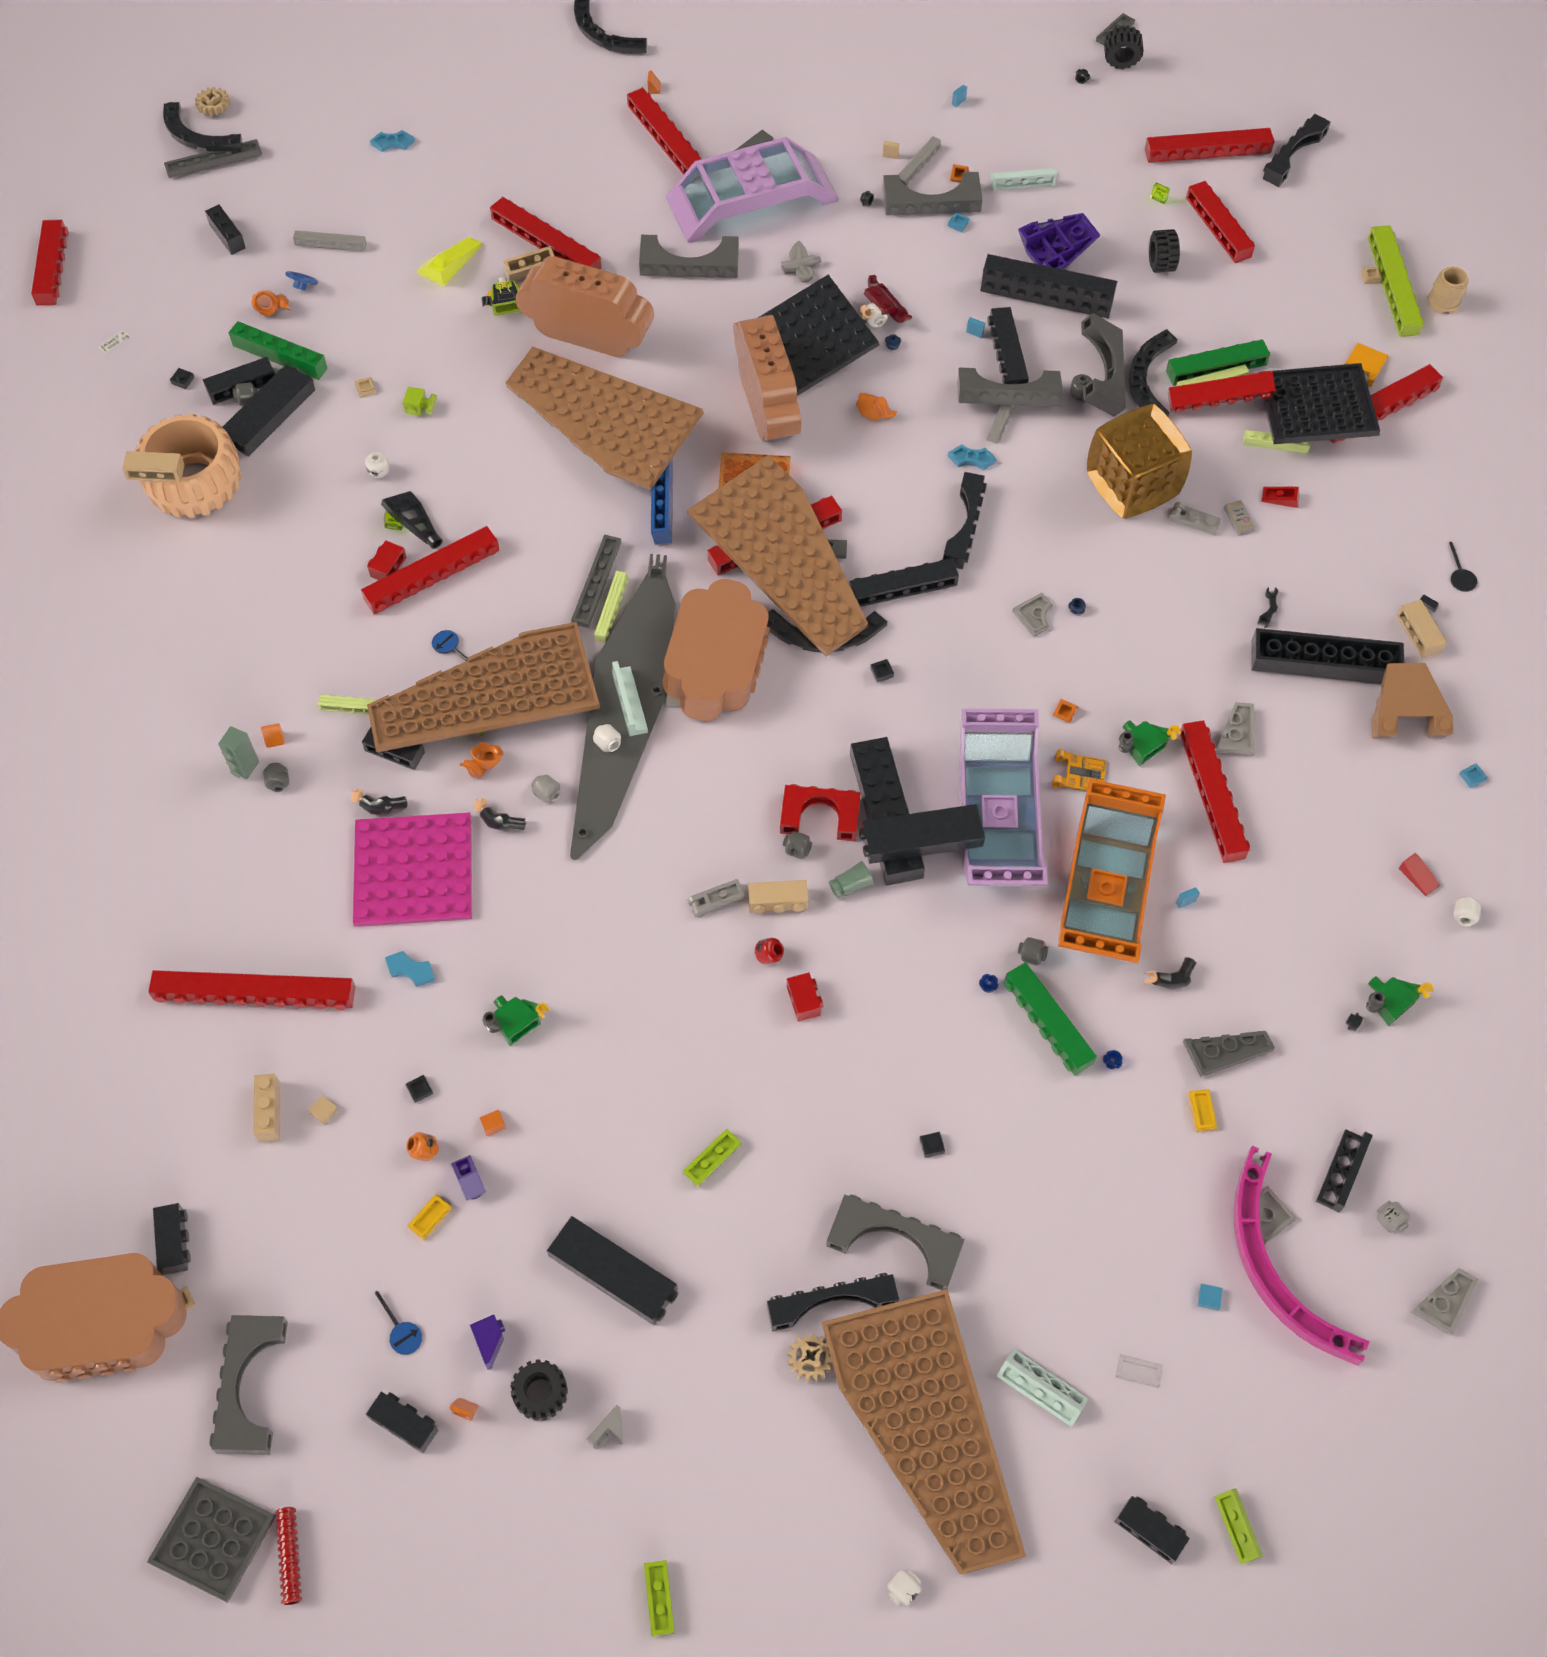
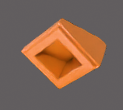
M649 70L647 80L648 92L650 94H660L661 82L653 71Z
M953 164L950 181L961 182L963 172H968L969 167Z
M1060 699L1053 716L1070 723L1078 706Z
M280 723L261 727L267 748L285 744Z
M499 1109L479 1117L486 1136L506 1129Z
M457 1398L449 1408L452 1414L471 1421L475 1416L478 1405L465 1399Z

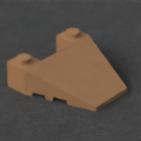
M1426 663L1387 664L1381 684V691L1376 701L1377 705L1371 718L1372 738H1391L1397 736V718H1426L1427 737H1446L1454 734L1453 715Z

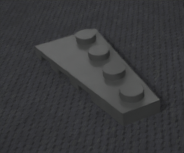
M1266 1031L1246 1032L1231 1036L1226 1034L1221 1035V1037L1211 1038L1207 1036L1200 1039L1187 1038L1183 1040L1200 1077L1270 1053L1275 1049Z

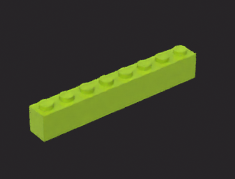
M1391 225L1371 227L1368 242L1382 277L1381 282L1399 337L1419 335L1424 327V319L1421 318L1420 307L1416 303V295L1412 291V283L1408 279V272L1403 264V256L1399 252V244L1396 242L1395 232H1393Z

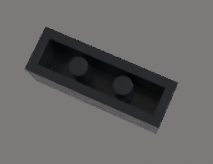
M220 204L205 210L210 227L231 255L246 249L242 234Z
M371 727L362 740L366 752L412 770L416 769L425 754L423 743L376 752Z
M179 1203L154 1207L153 1220L157 1270L162 1275L188 1270L191 1255L186 1246V1242H189V1233L185 1229V1222L188 1221L186 1209H183Z
M381 1391L367 1411L366 1416L424 1454L439 1431L435 1426L436 1422L427 1415L422 1418L416 1414L418 1410L407 1403L404 1406L399 1403L400 1398L393 1393L385 1394Z
M1131 1496L1114 1522L1172 1565L1190 1539L1186 1536V1531L1178 1525L1173 1526L1167 1522V1517L1157 1510L1154 1512L1148 1508L1147 1502L1142 1498Z

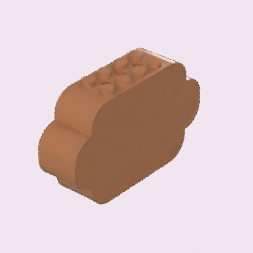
M554 256L546 257L541 266L531 268L516 294V304L519 310L525 316L534 319L536 328L545 336L614 357L624 356L629 348L638 347L654 319L653 306L647 299L637 295V289L629 279Z
M773 315L734 323L733 334L738 356L739 373L760 439L767 441L800 434L801 415L797 402L795 378Z
M720 579L713 582L708 590H690L682 599L664 659L663 688L669 696L680 699V708L689 718L700 721L715 720L722 714L723 710L737 711L745 707L749 701L750 694L755 692L756 681L759 678L760 666L763 663L764 651L767 648L770 627H767L769 615L767 609L761 603L751 600L750 590L741 582Z
M139 1253L41 1266L33 1269L25 1276L21 1283L20 1295L10 1298L0 1308V1341L19 1355L25 1367L47 1381L63 1383L68 1382L70 1378L76 1377L78 1379H89L92 1375L96 1374L110 1376L115 1371L134 1372L136 1368L147 1367L155 1363L164 1351L165 1338L173 1336L183 1327L187 1316L185 1308L186 1299L181 1291L168 1278L164 1277L147 1257Z

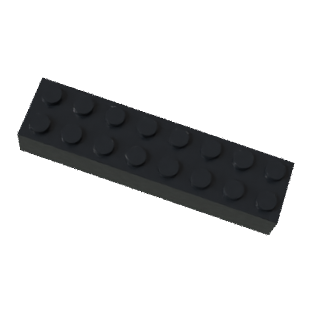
M987 254L980 292L1089 315L1094 313L1099 317L1109 319L1118 281Z
M1256 628L1251 640V671L1382 684L1387 664L1405 663L1404 643L1262 628Z
M888 737L851 743L850 758L867 819L909 814ZM922 856L879 862L886 886L924 878L925 866Z

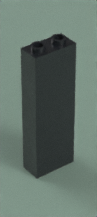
M287 364L277 372L222 426L227 431L237 451L249 457L315 391L313 379Z
M977 804L862 821V828L859 829L860 840H864L865 844L863 846L864 857H868L869 864L983 847L985 841Z
M572 1215L547 1249L550 1258L652 1325L663 1319L667 1312L665 1308L669 1302L672 1304L679 1294L677 1292L678 1286L675 1282Z

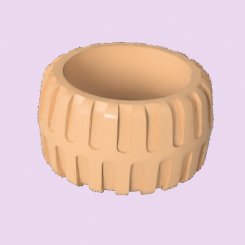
M179 414L174 415V418L168 420L166 418L162 419L158 425H152L148 429L147 434L141 436L140 444L136 446L135 451L180 454L185 466L198 463L208 466L197 474L181 478V482L139 480L151 502L167 514L172 512L173 516L182 518L183 515H187L188 518H196L198 514H203V516L209 515L210 511L215 508L217 511L220 510L225 501L230 502L233 498V492H237L239 488L241 469L237 449L227 431L219 423L211 421L206 416L197 417L195 414L181 416Z

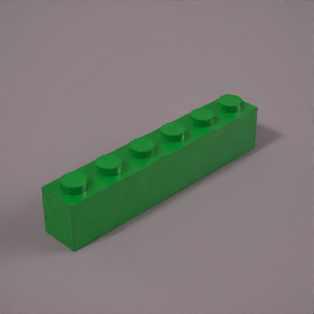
M237 321L228 332L234 347L261 358L268 357L269 361L281 366L287 364L292 368L295 367L299 372L309 375L314 379L319 380L328 369L323 354Z
M1263 339L1254 340L1243 344L1169 359L1166 373L1172 385L1176 386L1179 381L1244 364L1247 369L1266 366L1270 352Z
M1024 962L1006 973L1004 980L1006 989L1015 995L1018 1005L1026 1010L1029 1020L1038 1026L1041 1036L1050 1042L1053 1052L1062 1058L1065 1068L1076 1076L1092 1066L1096 1061L1097 1055L1029 965Z

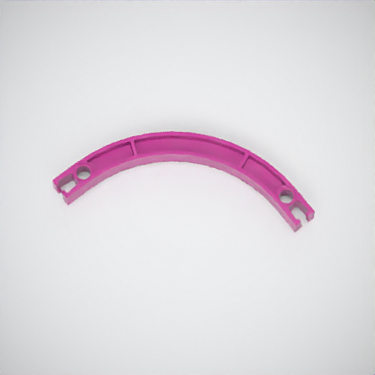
M1251 1146L1239 1176L1233 1208L1236 1244L1248 1278L1270 1311L1297 1336L1330 1355L1359 1366L1364 1361L1365 1356L1362 1354L1359 1356L1349 1351L1348 1346L1352 1345L1358 1347L1360 1351L1367 1350L1369 1341L1327 1323L1301 1304L1282 1282L1269 1259L1261 1235L1259 1200L1264 1176L1272 1153L1266 1151L1263 1156H1260L1259 1160L1263 1161L1260 1167L1252 1163L1253 1155L1258 1153L1259 1148ZM1251 1172L1255 1174L1257 1179L1254 1180L1249 1178L1247 1173ZM1333 1338L1339 1339L1342 1347L1335 1346Z

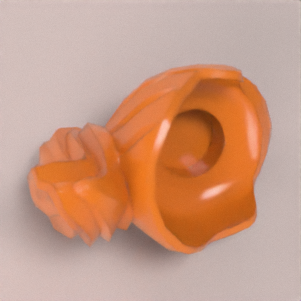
M262 290L252 296V307L259 311L260 315H272L278 308L291 310L288 305L289 299L284 294L280 293L276 296L271 291Z
M860 393L858 396L856 407L862 417L877 421L881 418H893L897 414L896 411L889 409L887 400L884 397L868 393Z
M481 742L471 750L473 760H464L459 765L465 767L472 778H481L484 776L485 770L492 769L500 762L504 753L497 745H487Z

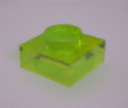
M1156 182L1153 185L1150 198L1165 204L1168 200L1170 188Z
M385 511L384 528L402 531L403 525Z

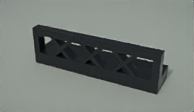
M1347 1129L1344 1130L1316 1199L1317 1203L1338 1213L1345 1207L1372 1139V1134L1365 1131L1360 1136ZM1347 1137L1358 1141L1356 1148L1348 1149L1345 1142ZM1347 1155L1350 1164L1341 1167L1338 1158L1339 1156ZM1339 1172L1343 1181L1340 1184L1334 1185L1331 1176ZM1326 1191H1333L1336 1197L1334 1203L1323 1198Z

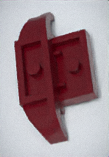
M870 275L868 277V288L863 293L868 300L881 310L882 315L889 314L897 323L911 320L912 316L908 314V311L890 293L889 289L883 283L877 281L876 275Z

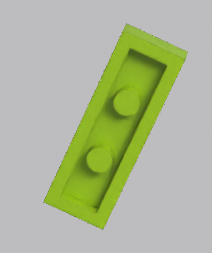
M726 1129L682 1171L683 1175L698 1188L742 1145L741 1141Z
M1237 1488L1214 1496L1240 1565L1263 1557Z
M667 1560L644 1563L651 1636L675 1634Z

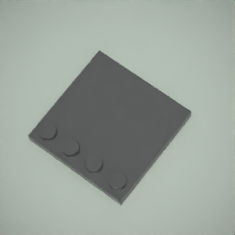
M196 1477L147 1563L228 1603L276 1516Z

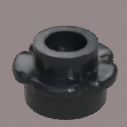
M1078 69L1076 71L1075 80L1079 84H1084L1090 79V74H1088L1086 69Z
M870 191L863 192L860 197L862 206H871L874 194L870 193Z
M1358 1012L1355 1015L1351 1013L1346 1021L1348 1030L1356 1031L1364 1018Z

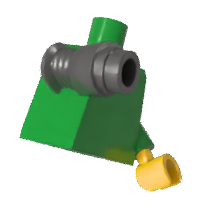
M1129 720L1122 727L1125 731L1119 737L1120 744L1118 748L1122 753H1130L1136 763L1141 766L1166 748L1169 740L1168 737L1175 740L1177 738L1176 734H1181L1178 725L1165 728L1143 721L1136 726Z
M1375 976L1368 983L1375 992L1369 995L1366 1009L1371 1013L1378 1012L1386 1024L1390 1026L1416 1003L1421 993L1424 998H1429V991L1433 992L1434 989L1432 984L1428 982L1420 985L1399 980L1395 977L1390 978L1384 984Z
M501 995L494 1000V1004L498 1009L494 1013L486 1012L482 1022L491 1033L501 1031L508 1045L511 1046L541 1024L538 1015L543 1019L545 1017L543 1013L546 1011L550 1012L551 1010L544 1002L538 1004L525 999L520 1000L518 997L507 1001Z

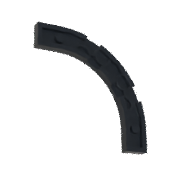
M574 0L575 21L580 31L590 41L616 52L647 53V38H630L606 34L605 30L592 21L589 12L590 0Z
M180 102L164 103L163 119L166 128L179 143L193 149L198 147L206 148L207 151L242 149L241 134L209 136L196 133L182 123Z
M1168 329L1153 336L1140 347L1131 363L1129 385L1132 396L1139 408L1155 404L1169 417L1170 412L1155 398L1146 380L1148 367L1154 358L1177 344L1178 339Z
M774 609L768 612L767 627H770V632L788 645L793 644L802 647V650L822 653L798 627L789 623ZM873 611L866 617L868 622L867 628L834 652L844 651V648L854 645L859 646L885 628L888 621L876 611Z

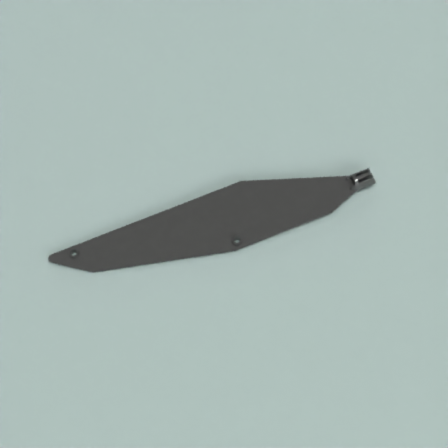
M650 554L648 573L595 661L593 682L600 709L591 710L588 714L570 857L573 860L579 859L612 828L665 700L666 692L663 688L664 659L672 636L675 602L665 575L667 555H664L662 567H660V554L656 555L655 566H652L653 554ZM618 661L620 668L631 667L648 733L629 736L612 674V662ZM610 724L620 733L621 744L617 750L604 752L594 743V731L598 726Z

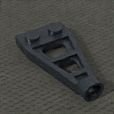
M412 491L382 499L381 505L389 515L420 540L428 544L432 549H436L442 544V538L436 533L421 502ZM415 510L418 517L408 519L402 513ZM423 523L427 529L421 531L415 525Z

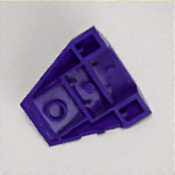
M1084 213L1063 216V219L1053 220L1052 218L1042 223L1035 221L1018 229L1025 251L1033 263L1059 269H1065L1100 237V233Z

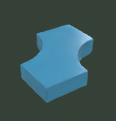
M403 130L393 134L380 132L370 140L371 146L381 152L389 148L405 150L415 142V138Z
M962 444L948 452V457L957 467L973 465L983 471L996 463V458L987 448L973 450Z
M404 951L385 957L391 977H407L413 981L416 987L435 981L429 961H413L406 956Z

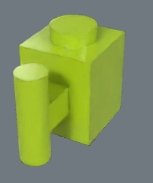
M408 387L402 402L405 414L422 416L424 408H426V413L432 414L437 395L431 394L430 398H426L425 389Z

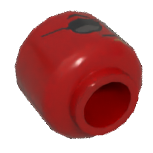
M777 938L762 939L755 946V956L762 964L777 963L783 957L784 947Z

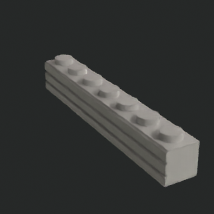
M932 136L898 174L905 186L909 185L915 175L940 150V139Z
M295 230L293 236L294 244L298 246L365 251L367 244L365 236Z
M1016 405L1000 406L988 433L987 441L997 444L998 440H1001V433H1004L1005 425H1008V418H1011L1012 409L1014 410Z

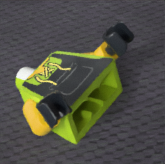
M505 277L499 278L497 280L498 283L492 285V290L488 292L487 296L481 297L482 307L492 306L494 316L520 312L516 304V294L520 286H517L515 281H507Z

